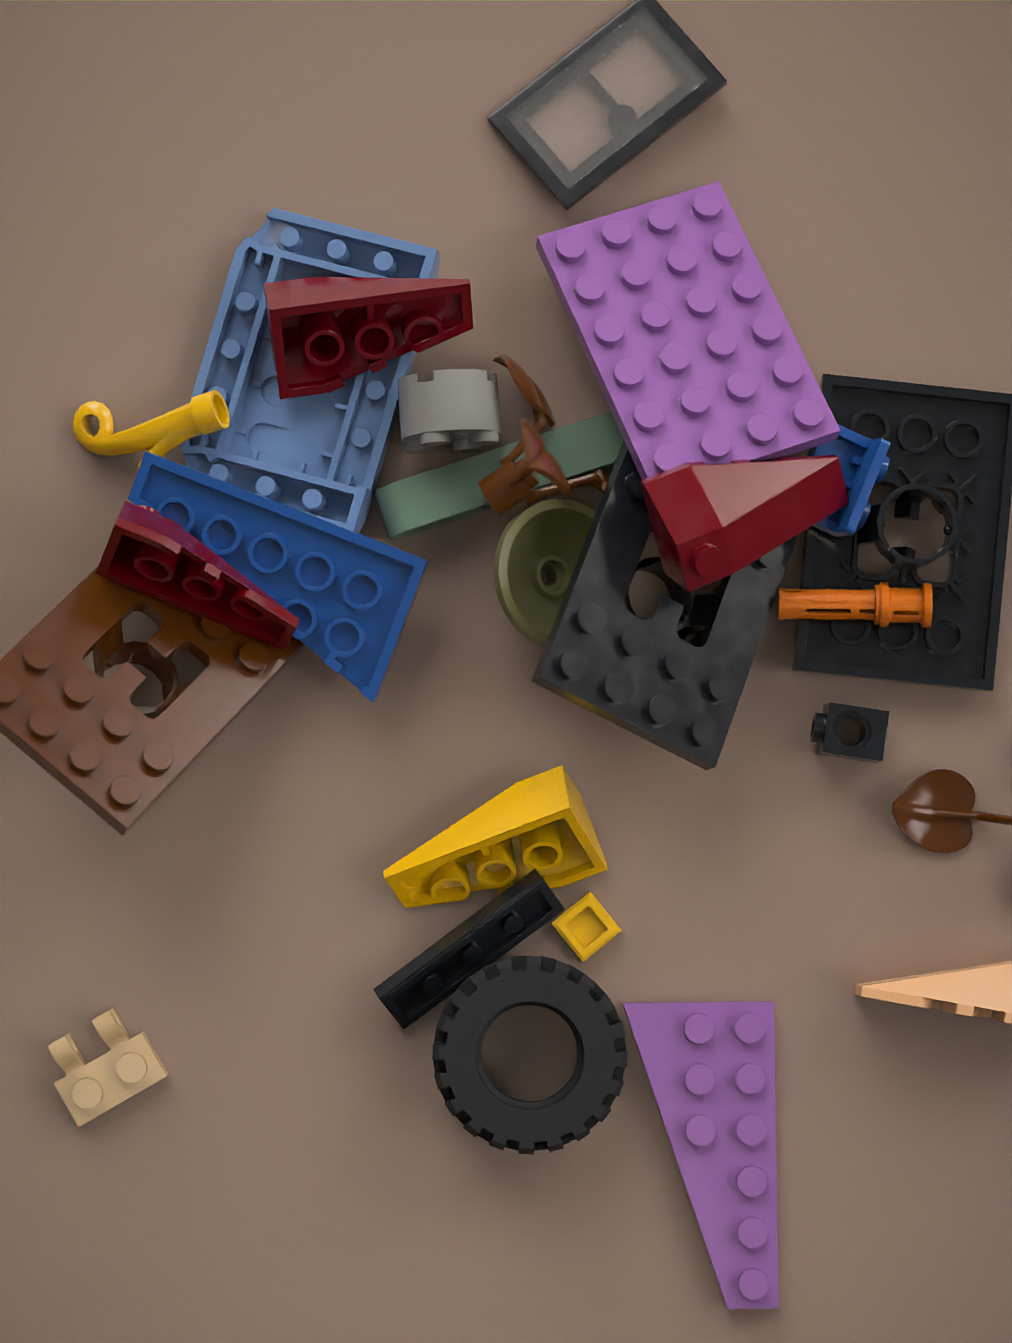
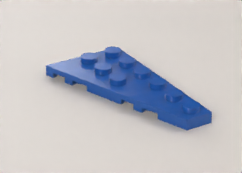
M145 452L128 499L135 505L149 506L158 511L160 515L175 521L300 619L293 637L303 642L321 657L324 663L360 690L359 692L372 703L376 702L429 560L154 453Z

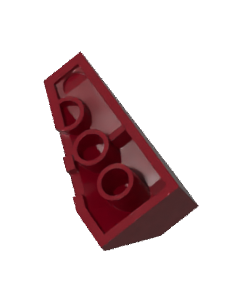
M128 501L124 502L95 574L285 651L298 627L300 619L175 521L160 515L158 511L149 506L135 505Z

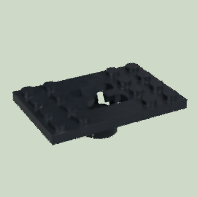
M823 374L821 376L820 389L837 424L871 440L882 438L890 442L886 456L889 457V466L878 484L891 486L895 491L891 492L881 504L871 506L870 514L864 526L860 530H856L853 535L836 537L814 526L806 529L800 589H874V585H879L880 582H888L890 587L920 588L922 583H931L933 596L932 623L930 628H922L920 623H889L887 627H879L874 625L873 620L797 619L792 671L985 692L993 691L1012 497V394ZM941 491L950 492L954 496L955 509L949 499L943 500L946 496ZM928 498L934 508L945 519L943 545L932 553L931 557L915 559L916 550L907 546L891 547L889 550L888 547L890 545L883 534L885 522L882 518L886 506L896 500L894 518L919 521L920 503ZM875 544L879 553L890 562L888 574L877 576L860 572L857 566L859 546ZM945 553L950 556L949 573L945 582L925 581L918 576L917 569L938 560Z
M623 441L531 682L704 770H709L717 765L797 535L736 573L722 578L717 593L696 595L695 589L688 592L664 573L660 557L645 558L639 561L649 533H653L640 483L642 480L625 441ZM641 570L655 574L666 584L672 598L670 599L663 595L657 611L642 618L638 617L632 609L629 598V587L636 571ZM703 630L697 647L682 640L677 632Z

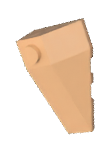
M1012 961L855 984L854 994L916 1007L941 1009V1011L965 1016L987 1017L992 1020L1012 1024Z

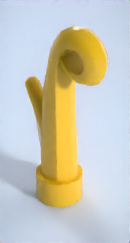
M212 390L192 397L188 404L114 434L113 418L110 410L104 404L97 401L81 405L75 412L72 424L77 441L87 451L95 454L114 456L150 449L148 452L163 457L186 440L200 434L208 435L228 428L230 416L222 395L217 390ZM93 416H96L99 420V430L96 435L93 434L90 428V420Z

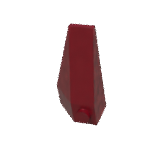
M307 277L263 283L269 335L280 399L330 393L344 387V381L368 370H371L373 374L388 367L386 362L410 351L420 353L473 329L469 279Z
M835 455L778 458L777 461L764 462L731 460V463L708 465L704 462H691L640 481L663 571L688 592L736 573L849 503L839 457Z

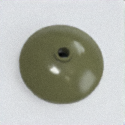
M555 498L543 500L520 511L503 531L494 558L495 589L505 615L523 636L543 647L546 645L596 511L588 505L571 499ZM541 570H544L547 576L545 585L541 579Z

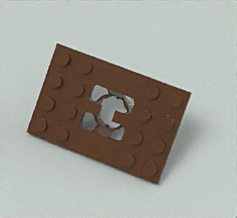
M97 566L0 659V733L123 836L305 644L292 636L284 651L95 574ZM134 611L144 613L159 627V630L147 643L139 641L123 643L122 621ZM187 650L204 664L205 670L196 679L177 688L178 675L172 660L176 652ZM91 651L93 653L95 673L83 663V659ZM129 659L132 664L142 665L152 671L161 681L164 701L157 703L156 707L133 706L130 702L135 689L147 677L128 662ZM125 663L113 676L104 678L106 670L114 665Z

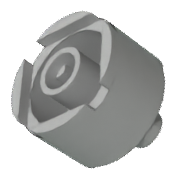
M445 369L433 371V377L428 378L427 382L418 383V373L406 375L397 380L401 441L405 443V452L407 454L435 452V446L452 445L453 453H474L482 451V445H492L499 442L498 437L501 436L496 373L488 376L487 370Z

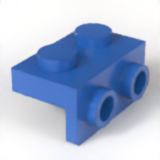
M839 424L838 426L841 431L837 440L810 448L807 456L835 455L839 457L849 503L812 525L836 537L853 535L867 521L871 510V504L867 501L874 484H878L882 480L888 469L889 457L886 456V453L890 446V442L885 439L877 438L871 440Z

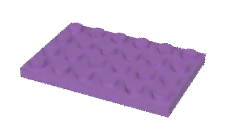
M719 181L537 236L536 249L642 480L685 463L704 462L708 465L731 463V460H749L750 462L773 461L837 440L841 430Z

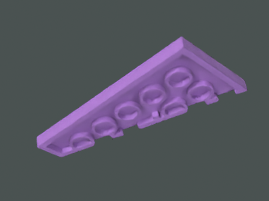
M622 1002L727 1309H779L774 1002Z

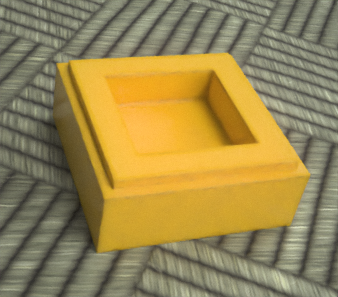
M590 891L551 922L582 962L622 931Z

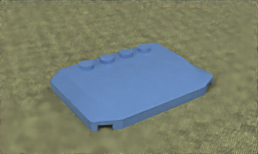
M273 208L266 215L268 220L251 238L247 236L235 250L191 396L192 398L212 390H217L224 398L229 411V427L208 435L200 434L180 444L181 453L185 456L187 467L360 533L368 517L399 412L397 380L403 376L410 375L416 352L410 351L386 362L388 367L373 374L371 370L354 376L344 381V387L330 393L280 399L269 335L263 283L307 277L438 278L441 254L438 249Z

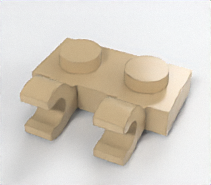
M114 1008L109 1009L92 1020L100 1037L110 1048L109 1051L86 1063L70 1033L48 1046L54 1060L66 1074V1076L55 1081L53 1084L78 1127L168 1075L145 1032L142 1031L130 1038Z

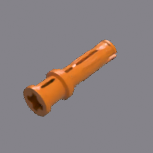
M880 582L879 585H874V589L862 590L778 588V620H873L874 625L879 627H887L889 623H920L922 628H930L932 623L933 596L931 583H922L920 588L890 587L888 582Z

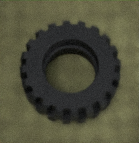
M526 955L513 956L482 967L481 970L469 976L449 998L438 1021L433 1042L434 1077L438 1090L440 1089L445 1105L452 1116H456L464 1125L463 1128L475 1138L479 1136L488 1141L490 1146L500 1150H504V1148L518 1150V1154H534V1151L549 1149V1152L563 1149L564 1144L575 1139L580 1141L589 1135L590 1129L599 1121L603 1122L611 1112L610 1107L616 1096L619 1097L624 1084L623 1076L628 1060V1051L626 1050L625 1043L626 1035L622 1021L607 994L581 970L555 958ZM523 1005H537L556 1012L568 1023L577 1042V1063L570 1080L554 1095L538 1101L517 1100L499 1091L487 1077L481 1058L483 1039L492 1022L505 1011Z

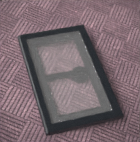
M634 0L489 114L487 118L567 211L727 85V80L656 0Z

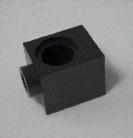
M829 702L823 706V713H814L810 741L818 743V755L871 763L882 762L890 711ZM843 718L853 720L860 729V738L854 746H846L836 737V725Z

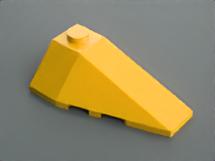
M563 765L516 782L385 869L383 874L384 879L403 906L411 908L463 901L469 896L470 892L497 888L499 896L533 869L538 871L551 889L569 885L606 871L608 868L582 796Z

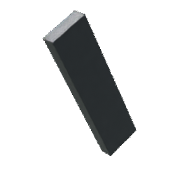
M533 869L373 990L396 1021L405 1029L455 992L469 976L481 970L482 967L498 960L565 910V908L538 871Z

